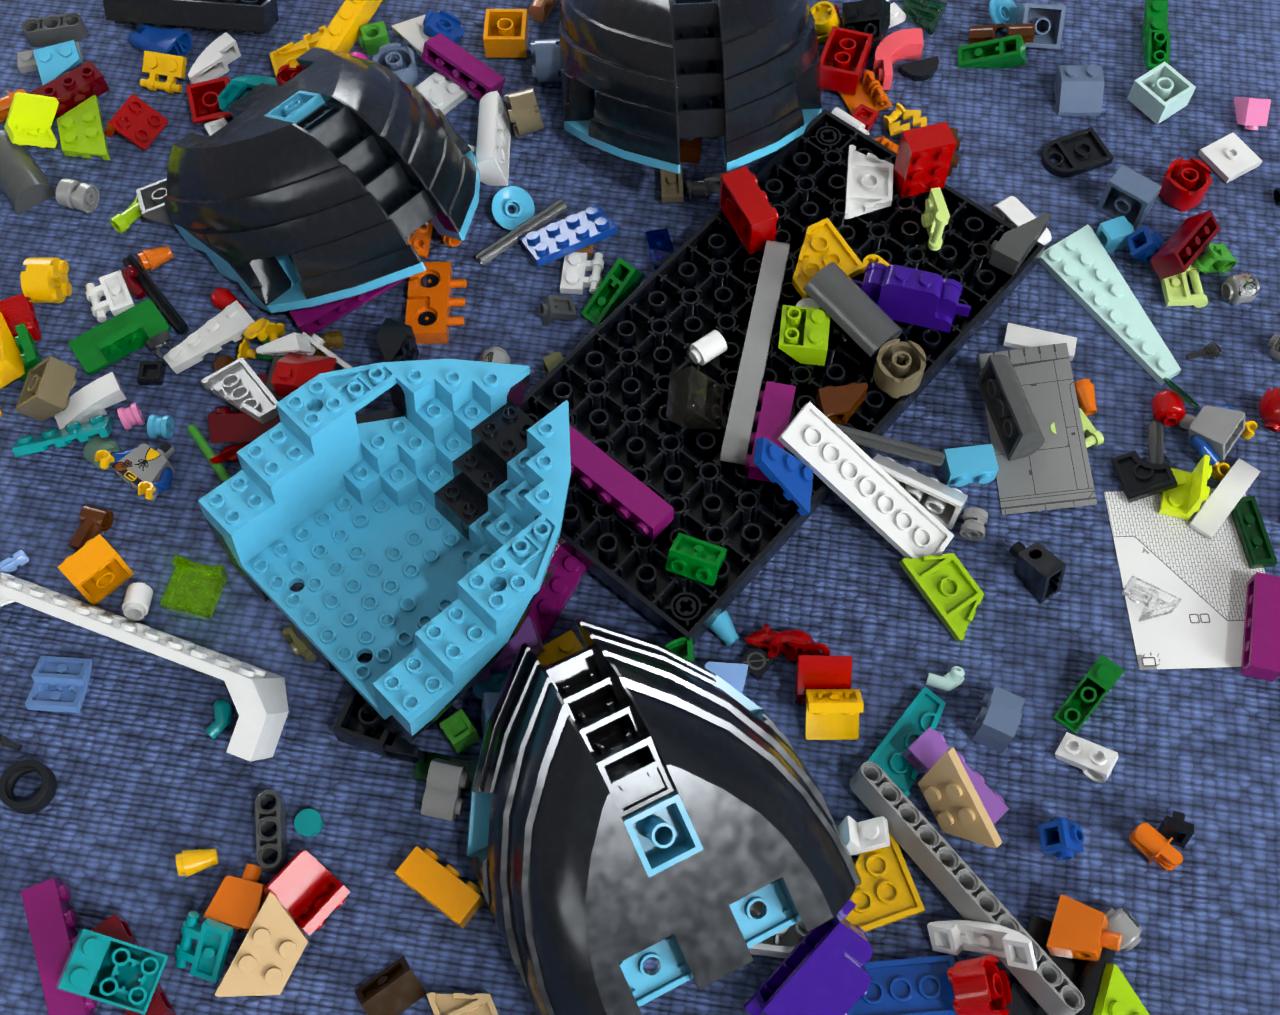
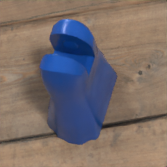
M142 24L136 27L137 32H132L128 37L129 42L135 48L142 51L181 56L186 55L192 48L191 35L185 30L166 29Z

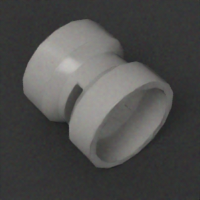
M977 507L964 509L962 517L964 524L961 525L960 535L971 541L984 539L986 533L984 525L988 521V512Z

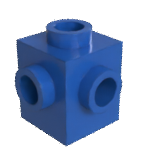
M1146 225L1126 237L1131 256L1145 264L1150 262L1151 258L1163 246L1162 244L1165 243L1160 232H1154Z
M1065 817L1051 819L1050 822L1037 825L1042 853L1056 856L1057 860H1068L1074 858V854L1084 852V835L1079 824L1070 822Z

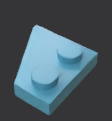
M74 40L33 50L42 85L68 73L71 69L76 68L82 63L77 43Z

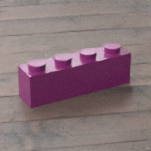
M439 33L424 43L421 60L479 101L485 94L492 91H498L501 96L505 78L443 34Z
M767 381L765 390H760L758 404L762 405L761 411L756 410L753 425L757 426V431L751 432L749 446L753 447L752 454L747 453L744 467L749 469L748 478L771 482L754 463L756 439L765 437L780 448H785L777 439L789 425L796 386Z
M1256 572L1247 582L1241 675L1271 682L1280 676V577Z

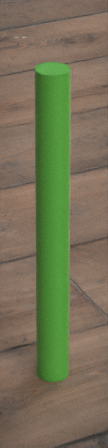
M189 425L187 431L224 483L231 476L222 463H211L209 459L216 456L196 425Z

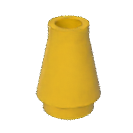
M216 848L182 850V853L175 854L179 876L186 875V877H189L219 864Z

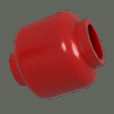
M1170 389L1162 390L1152 398L1151 408L1155 421H1161L1165 426H1174L1185 417L1184 400L1175 391Z

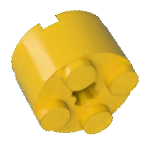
M29 257L24 261L23 265L27 266L25 271H21V288L24 296L30 297V303L59 304L66 299V296H71L72 285L68 281L69 265L66 260H61L60 258Z

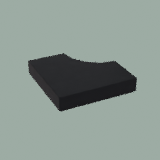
M1136 451L1111 458L1112 465L1128 503L1178 487L1169 463H1149L1140 458Z

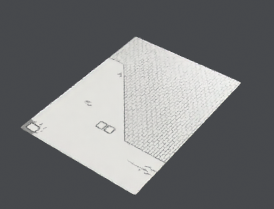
M1210 488L1208 498L1211 496V494L1214 492L1216 488ZM1124 491L1104 492L1139 669L1241 667L1247 582L1256 572L1265 574L1264 568H1249L1231 513L1210 540L1189 526L1198 512H1194L1189 520L1159 514L1161 493L1128 503ZM1202 501L1200 509L1203 507L1206 501Z

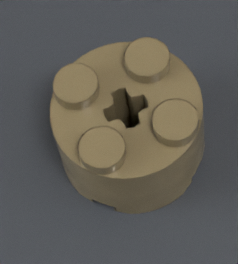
M533 87L504 95L507 107L512 108L508 110L511 123L516 122L513 125L516 137L545 129Z
M893 339L884 343L878 352L873 370V378L876 385L892 398L911 394L919 387L926 368V354L917 343L910 340L903 342L900 339Z

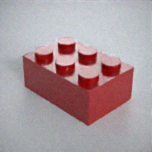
M832 27L820 57L821 88L851 95L856 94L871 53L873 34Z
M947 122L902 131L893 170V181L901 198L930 192L931 188H944L956 146V140Z
M746 166L722 174L719 206L749 255L765 249L766 241H775V235H777L776 224L779 216L776 208L771 207L766 192L764 190L761 191L756 176L753 173L751 174Z

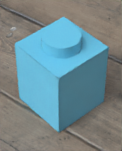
M1123 215L1100 223L1096 236L1106 252L1109 253L1129 246L1126 237L1135 231L1132 224Z

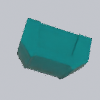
M242 75L232 79L217 96L220 109L229 112L228 106L261 83L278 86L275 78L261 75Z

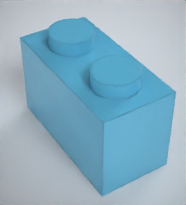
M992 444L944 449L943 451L945 458L941 467L946 486L962 487L970 483L987 484L994 481L999 471Z

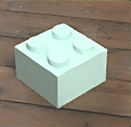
M1163 62L1134 81L1127 99L1152 121L1159 124L1187 106L1196 87L1168 63Z

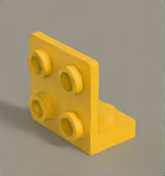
M806 689L805 738L807 740H857L859 738V714L863 713L864 710L860 689Z

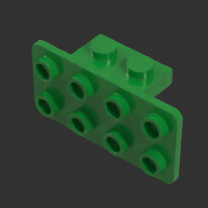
M146 299L69 341V346L86 373L92 375L147 345L146 340L166 330L169 333L170 327L152 300Z

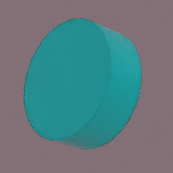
M304 809L296 815L294 827L302 837L312 838L322 830L323 819L316 810Z

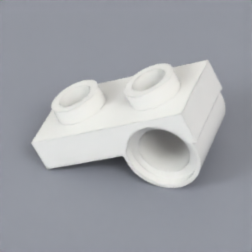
M1066 732L1055 752L1056 759L1082 769L1088 778L1099 783L1106 782L1119 758L1118 752Z

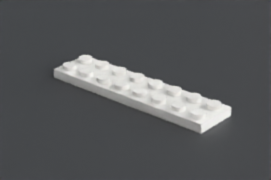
M811 402L804 405L777 439L804 465L810 467L817 477L905 558H922L928 555L940 556L954 537L944 525Z

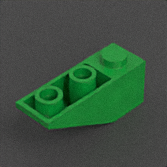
M1102 654L1053 718L1076 734L1125 670Z

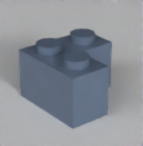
M996 686L990 694L986 692L980 704L981 710L979 715L976 716L971 730L975 731L972 741L1003 753L1016 734L1023 715L1021 710L1026 699Z

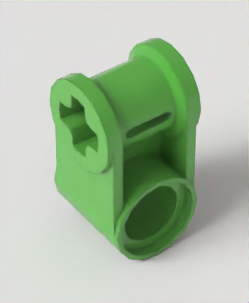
M1209 243L1207 249L1193 263L1203 273L1223 274L1231 270L1237 264V260L1225 244Z

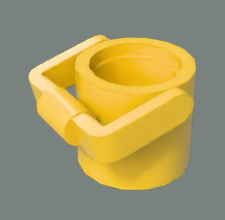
M821 1L810 9L815 19L818 44L827 41L833 26H841L833 4L829 1Z

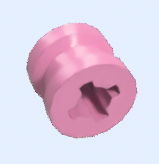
M136 402L132 403L128 408L120 407L117 409L120 421L126 431L130 430L132 426H142L145 424L143 414Z

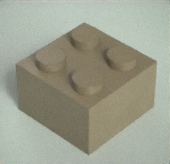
M49 356L29 369L15 410L40 422L54 417L60 411L66 410L70 403V398H68L69 392L77 381V378H75L77 368Z

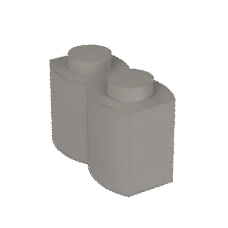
M439 758L431 761L421 806V815L453 821L457 818V815L462 814L465 799H461L462 789L467 788L470 778V772H466L467 764Z

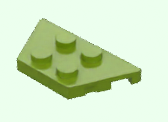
M96 95L91 96L57 118L61 147L65 156H81L89 159L92 156H101L103 160H110L99 100Z
M947 553L940 556L928 555L922 558L902 559L899 562L900 566L955 641L958 643L963 640L965 631L969 623L972 622L976 614V608L980 605L984 593L954 553Z
M1106 963L1093 1015H1150L1119 967L1115 964Z

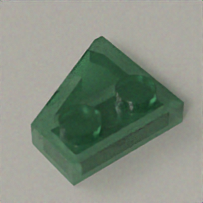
M904 0L901 10L928 34L932 35L946 10L947 3L940 0Z

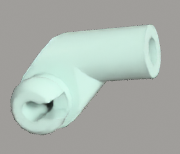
M954 666L944 676L929 673L926 685L944 691H951L962 684L965 671L959 666Z

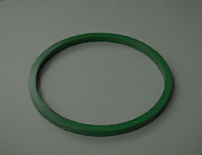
M1166 377L1163 379L1187 403L1197 410L1200 409V406L1179 386Z

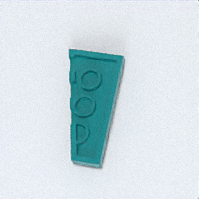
M103 414L89 418V421L80 424L79 421H75L65 425V428L56 430V428L44 430L39 436L25 435L17 439V442L12 447V451L15 457L45 451L49 449L51 444L57 448L64 447L73 442V439H78L81 443L90 441L97 434L100 435V438L108 437L114 422L111 415L104 417Z
M926 686L921 689L867 759V761L876 763L907 798L918 771L901 753L929 727L933 730L936 729L946 705L942 699Z

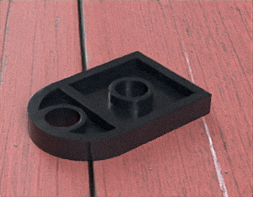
M1090 127L1047 143L1041 156V162L1043 167L1052 175L1068 178L1111 164L1114 157L1094 129ZM1050 159H1056L1059 163H1053Z

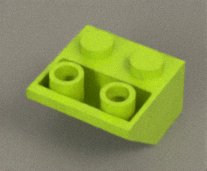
M783 305L778 348L801 364L825 366L830 316L820 308Z

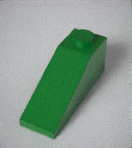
M1021 34L958 46L959 68L1006 69L1026 65V44Z
M619 257L580 314L598 326L636 290L645 275Z

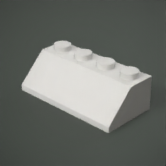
M877 454L872 459L942 525L952 530L968 495L962 493L957 488H951L940 483L935 478L920 474L911 467H905L890 457Z

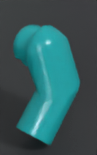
M219 699L213 704L215 721L205 729L212 739H215L232 722L231 705L223 699Z

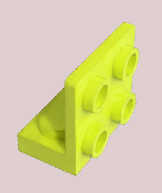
M1209 455L1202 457L1192 473L1171 468L1178 487L1161 492L1159 514L1189 520L1194 512L1199 511L1202 501H1206L1210 493V487L1207 486V480L1212 473V465H1209Z

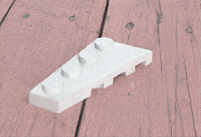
M236 300L225 307L214 318L208 320L196 332L190 334L183 342L172 348L163 358L171 369L178 374L202 361L207 353L215 354L222 350V345L227 342L241 340L243 338L242 334L247 330L248 325L255 321Z

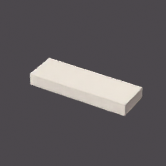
M1008 323L1003 346L1022 349L1067 343L1069 358L1072 361L1075 355L1077 337Z

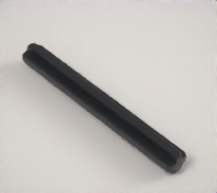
M132 255L123 258L122 262L125 267L132 265L138 270V275L135 276V279L174 330L180 335L187 332L189 327L137 260Z

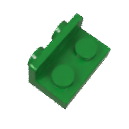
M23 323L15 326L18 336L14 338L24 363L25 374L21 376V379L25 381L29 369L42 361L35 341Z
M678 533L669 549L665 569L714 586L718 571L728 549Z

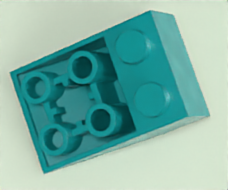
M83 928L78 933L55 988L145 1015L169 956Z

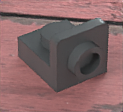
M548 294L539 306V316L542 318L543 326H548L552 319L574 321L577 314L573 297Z

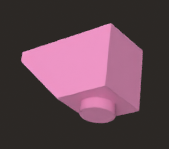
M1234 97L1237 124L1245 125L1244 129L1258 130L1259 126H1267L1271 99Z

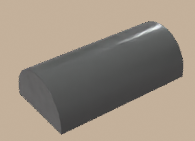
M0 130V188L19 215L56 196V191L25 145L13 144L6 130Z
M835 262L822 268L803 288L870 357L878 353L884 343L897 339L902 333V329Z
M1002 354L989 355L977 382L1009 461L1027 457L1043 445L1045 441L1010 358Z

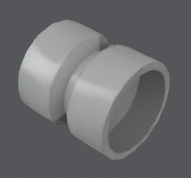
M63 178L58 183L56 200L59 205L75 208L87 213H92L98 206L100 193L96 186L84 182L80 183V181Z

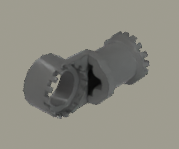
M716 172L711 174L709 178H704L701 181L686 180V189H688L686 190L687 199L695 196H705L708 198L710 194H719L720 184H715V182L721 181V175L725 173Z

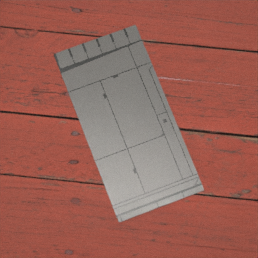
M1067 343L978 354L980 375L989 355L1002 354L1010 358L1045 439L1043 445L1033 454L1009 461L985 404L990 440L999 467L996 479L1002 515L1097 504ZM1052 423H1055L1057 434L1050 430Z

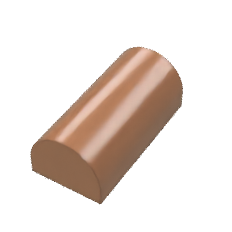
M534 0L528 9L529 15L535 21L544 23L558 0Z

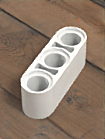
M1009 196L991 208V213L1015 228L1036 218L1014 196ZM1047 227L1038 239V242L1044 246L1052 238Z

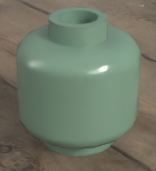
M100 435L92 437L84 447L85 459L101 470L112 469L113 465L110 464L107 469H102L99 466L100 461H94L98 450H106L110 453L122 452L119 444L108 437L100 438Z

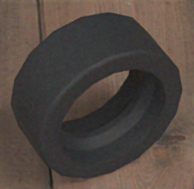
M26 759L18 761L8 767L0 778V799L3 804L21 814H32L41 811L49 805L57 790L55 775L49 768L37 760ZM37 772L40 774L42 786L36 796L29 801H17L13 796V790L17 781L27 773Z

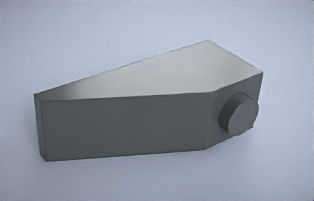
M1045 213L1004 233L999 241L995 240L989 249L991 257L988 263L1013 276L1045 231L1051 214Z

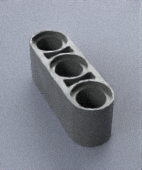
M78 13L28 19L21 25L22 31L32 47L51 46L71 40L77 42L84 40L88 36L87 28Z
M266 789L261 791L255 799L256 858L259 865L268 873L278 874L288 864L286 805L275 791ZM276 800V804L272 809L265 810V806L269 801ZM277 826L276 833L271 837H266L268 829ZM278 853L276 862L267 865L269 856Z

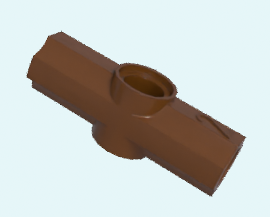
M999 23L997 25L970 26L969 44L997 39V32L1002 29L1007 30L1006 37L1021 34L1025 43H1034V23Z

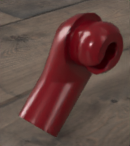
M128 265L126 269L123 268L121 275L127 287L136 299H143L147 293L135 279V276L138 275V270L132 265Z

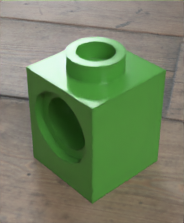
M384 21L360 26L362 35H359L358 38L361 48L366 49L367 56L377 54L381 46L390 43Z
M462 709L439 723L444 736L457 755L480 740L475 727Z

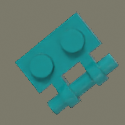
M190 911L186 921L182 923L181 933L183 935L181 943L176 947L175 956L177 958L175 966L185 968L187 962L192 963L191 975L216 984L221 979L234 927L207 918L201 927L198 923L199 913ZM193 939L198 940L196 950L192 946Z

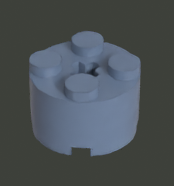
M560 38L535 40V43H531V55L533 59H536V65H532L534 80H538V83L562 82V77L559 76L561 75L560 46H557L560 45Z
M389 43L381 46L376 56L374 54L373 61L389 68L403 82H407L415 88L418 80V70L412 49L408 46L407 48L402 47L400 43Z

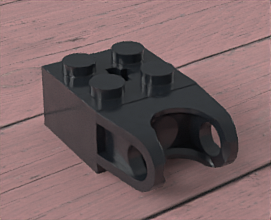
M354 687L352 688L333 728L338 741L387 758L412 763H423L426 758L425 753L410 744L406 739L382 727L365 709L362 695ZM437 719L426 730H438L439 723L441 722Z

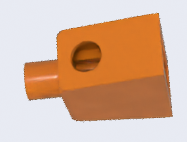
M247 863L241 878L227 875L203 918H210L234 927L236 930L248 932L267 898L264 892L266 886L257 883L263 868Z
M1060 894L1046 946L1053 956L1099 961L1103 947L1119 952L1122 934L1107 930L1108 920L1103 912Z

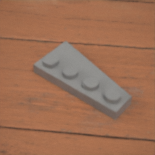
M243 357L200 380L204 388L262 424L279 415L276 406L277 399Z

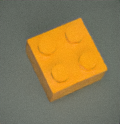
M486 9L483 34L486 58H527L529 34L527 9Z
M100 534L88 540L81 549L68 556L58 566V569L92 606L97 605L134 575L120 555Z

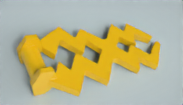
M900 103L896 104V109L889 116H883V123L886 129L890 131L891 136L911 128L910 122L901 125V121L895 122L899 117L903 118V120L913 118V127L921 125L920 127L927 126V116L921 117V110H905Z

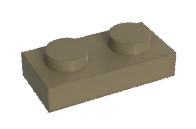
M680 162V174L660 169L662 203L683 202L682 162Z

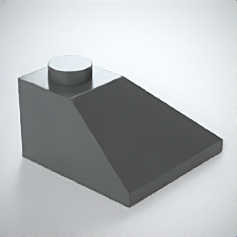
M167 178L136 189L141 213L144 218L175 226L168 214L163 198L167 195Z

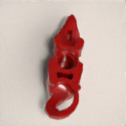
M764 624L762 629L756 630L744 638L750 645L759 648H769L770 650L767 653L769 658H775L779 653L786 655L787 661H797L798 655L830 656L828 646L815 643L810 634L800 629L772 631L769 624Z

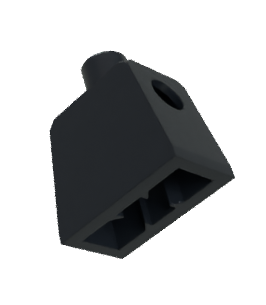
M1019 541L1010 548L1009 552L1016 558L1015 575L1040 604L1060 591L1066 569L1065 563L1037 542L1026 548Z

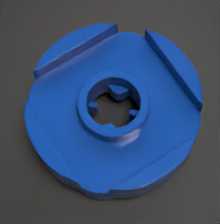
M434 10L428 11L423 21V33L426 36L434 37L441 33L454 43L461 41L465 29L460 26L461 21L456 16L440 10V13H434Z

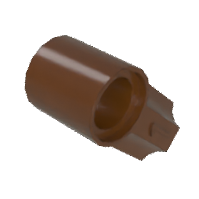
M86 504L80 512V524L68 546L78 551L88 540L95 538L99 534L101 535L102 532L108 531L113 524V512Z

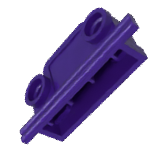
M870 263L865 267L863 281L852 279L895 321L950 333L955 314L968 317L971 305L958 303L959 297L962 294V285L954 279H943L941 275L900 265L886 266L881 263Z
M849 899L834 918L810 930L743 1006L744 1009L752 1015H761L762 1012L767 1015H847L849 1009L857 1000L867 993L871 984V977L864 965L872 957V946L867 940L864 930L845 919L856 904Z

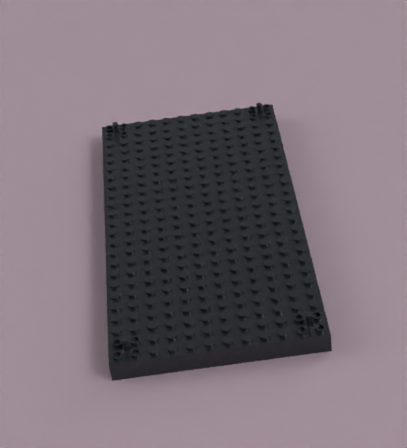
M824 109L806 127L801 136L791 141L755 175L761 191L764 190L767 194L771 207H775L778 212L779 219L776 224L777 235H775V242L790 244L761 390H765L767 381L796 386L790 424L806 403L811 402L817 408L816 397L818 389L825 386H844L853 382L867 383L868 388L865 400L846 424L839 425L882 436L1039 263L1045 246L1037 241L1013 276L989 264L988 262L991 257L989 249L995 240L999 241L1004 233L1015 227L946 184L941 191L950 214L948 224L945 225L942 234V246L937 251L929 249L928 241L930 237L927 229L922 226L921 216L926 209L925 201L928 199L930 192L901 198L893 181L891 206L850 219H844L849 145L856 146V151L866 156L869 152L877 156L878 159L886 160L894 165L897 153ZM722 209L714 214L524 396L521 410L537 423L567 400L569 403V425L674 508V520L653 540L648 535L643 536L640 534L632 522L628 519L623 520L616 513V509L610 504H603L594 491L585 489L579 483L578 478L571 474L562 527L557 544L576 557L586 566L587 570L675 640L685 637L690 641L692 638L693 645L833 491L813 473L810 514L801 516L797 511V504L793 500L788 501L783 496L784 490L778 483L748 478L749 469L744 468L745 465L720 461L765 250L763 249L749 255ZM828 218L862 263L867 255L876 254L890 265H900L941 275L943 279H954L962 285V294L959 297L958 303L971 305L968 317L955 314L950 333L893 320L902 329V333L897 339L903 342L910 340L917 343L926 354V368L919 387L911 394L892 398L888 393L882 391L876 385L873 378V370L878 353L870 357L831 317L825 366L801 364L778 348L782 306H796L798 301L802 299L792 285V278L808 226ZM862 273L851 279L863 281L864 274ZM717 330L725 339L727 350L703 366L699 363L695 364L689 356L690 345L711 331ZM700 389L714 390V396L700 395ZM699 400L713 401V406L699 405ZM757 405V411H761L762 405ZM698 410L712 411V416H699ZM697 421L711 422V427L697 426ZM753 425L752 432H756L757 426ZM856 444L865 453H867L871 449L869 447ZM749 446L748 453L752 454L753 447ZM786 447L784 448L785 451H787L788 453H790L791 455H793L794 457H796V456H795L793 453H791ZM678 533L728 549L718 571L714 586L665 569L669 549Z

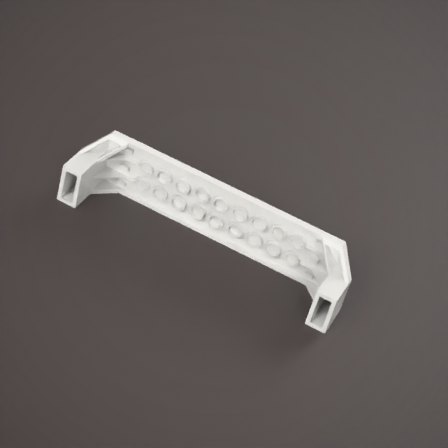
M0 573V607L17 602L224 680L239 714L226 752L250 762L273 757L289 712L284 677L13 575Z

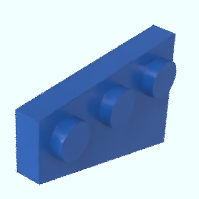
M765 437L756 439L754 463L772 483L777 482L784 490L783 496L788 501L793 500L797 504V511L801 516L810 514L813 471L799 459Z

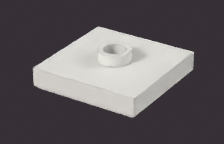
M1234 132L1200 149L1198 153L1226 183L1257 168L1262 163V160Z

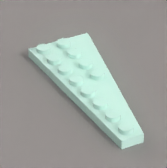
M1089 225L1084 226L1043 251L1039 263L1160 385L1165 383L1163 380L1165 377L1171 379L1179 374L1181 368Z

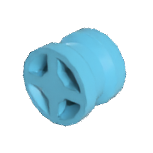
M151 414L147 421L149 438H157L158 436H162L164 439L172 438L175 427L173 417L170 415L159 417L158 415Z

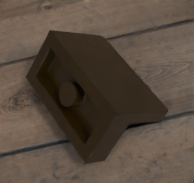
M404 956L355 990L361 1006L368 1015H399L426 995L424 987L415 976Z

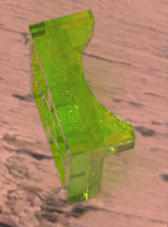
M175 555L172 562L175 570L162 597L160 606L163 609L210 620L229 576L221 565H202Z

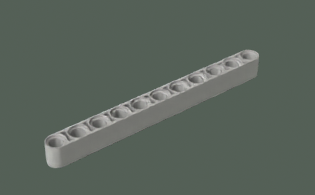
M766 241L720 461L745 465L790 244Z
M864 762L850 779L849 783L856 796L875 817L883 816L887 819L891 836L965 920L1001 925L1025 935L1032 941L1037 964L1035 971L1008 966L1006 958H998L1048 1015H1076L1085 1005V1000L1078 988L876 763Z

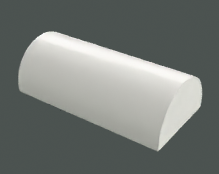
M498 91L485 94L479 103L476 161L482 183L489 186H508L512 123Z

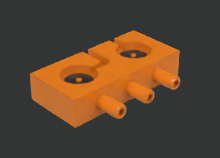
M423 262L427 270L409 276L405 324L412 326L416 344H448L449 326H463L465 324L463 316L450 317L451 307L466 306L465 298H451L452 288H466L467 280L453 279L451 262Z

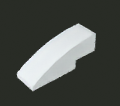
M227 32L206 47L192 65L188 73L191 84L221 77L229 72L228 64L241 56L236 40Z
M111 372L70 397V403L66 410L60 411L54 417L59 429H63L65 425L75 421H79L80 424L85 423L93 416L106 415L105 408L126 400L119 381L114 373Z

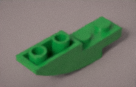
M1168 0L1145 1L1144 22L1142 24V51L1147 69H1154L1163 62L1169 64L1170 31H1167Z

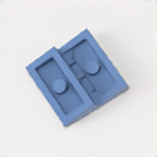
M40 656L31 675L34 684L25 702L27 709L79 713L90 679L92 660L86 658Z

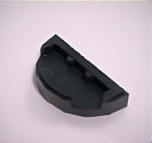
M938 56L901 64L898 71L904 77L907 75L908 77L915 78L914 81H925L932 78L937 71L939 59Z

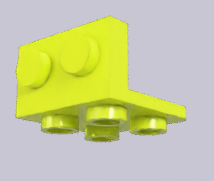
M21 92L15 93L4 126L11 142L17 145L56 148L57 140L51 130V126L59 105L57 98Z

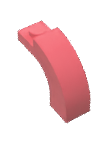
M922 28L903 29L893 32L879 43L875 52L872 71L877 75V80L881 81L883 90H890L893 78L892 65L895 62L903 59H920L924 44Z

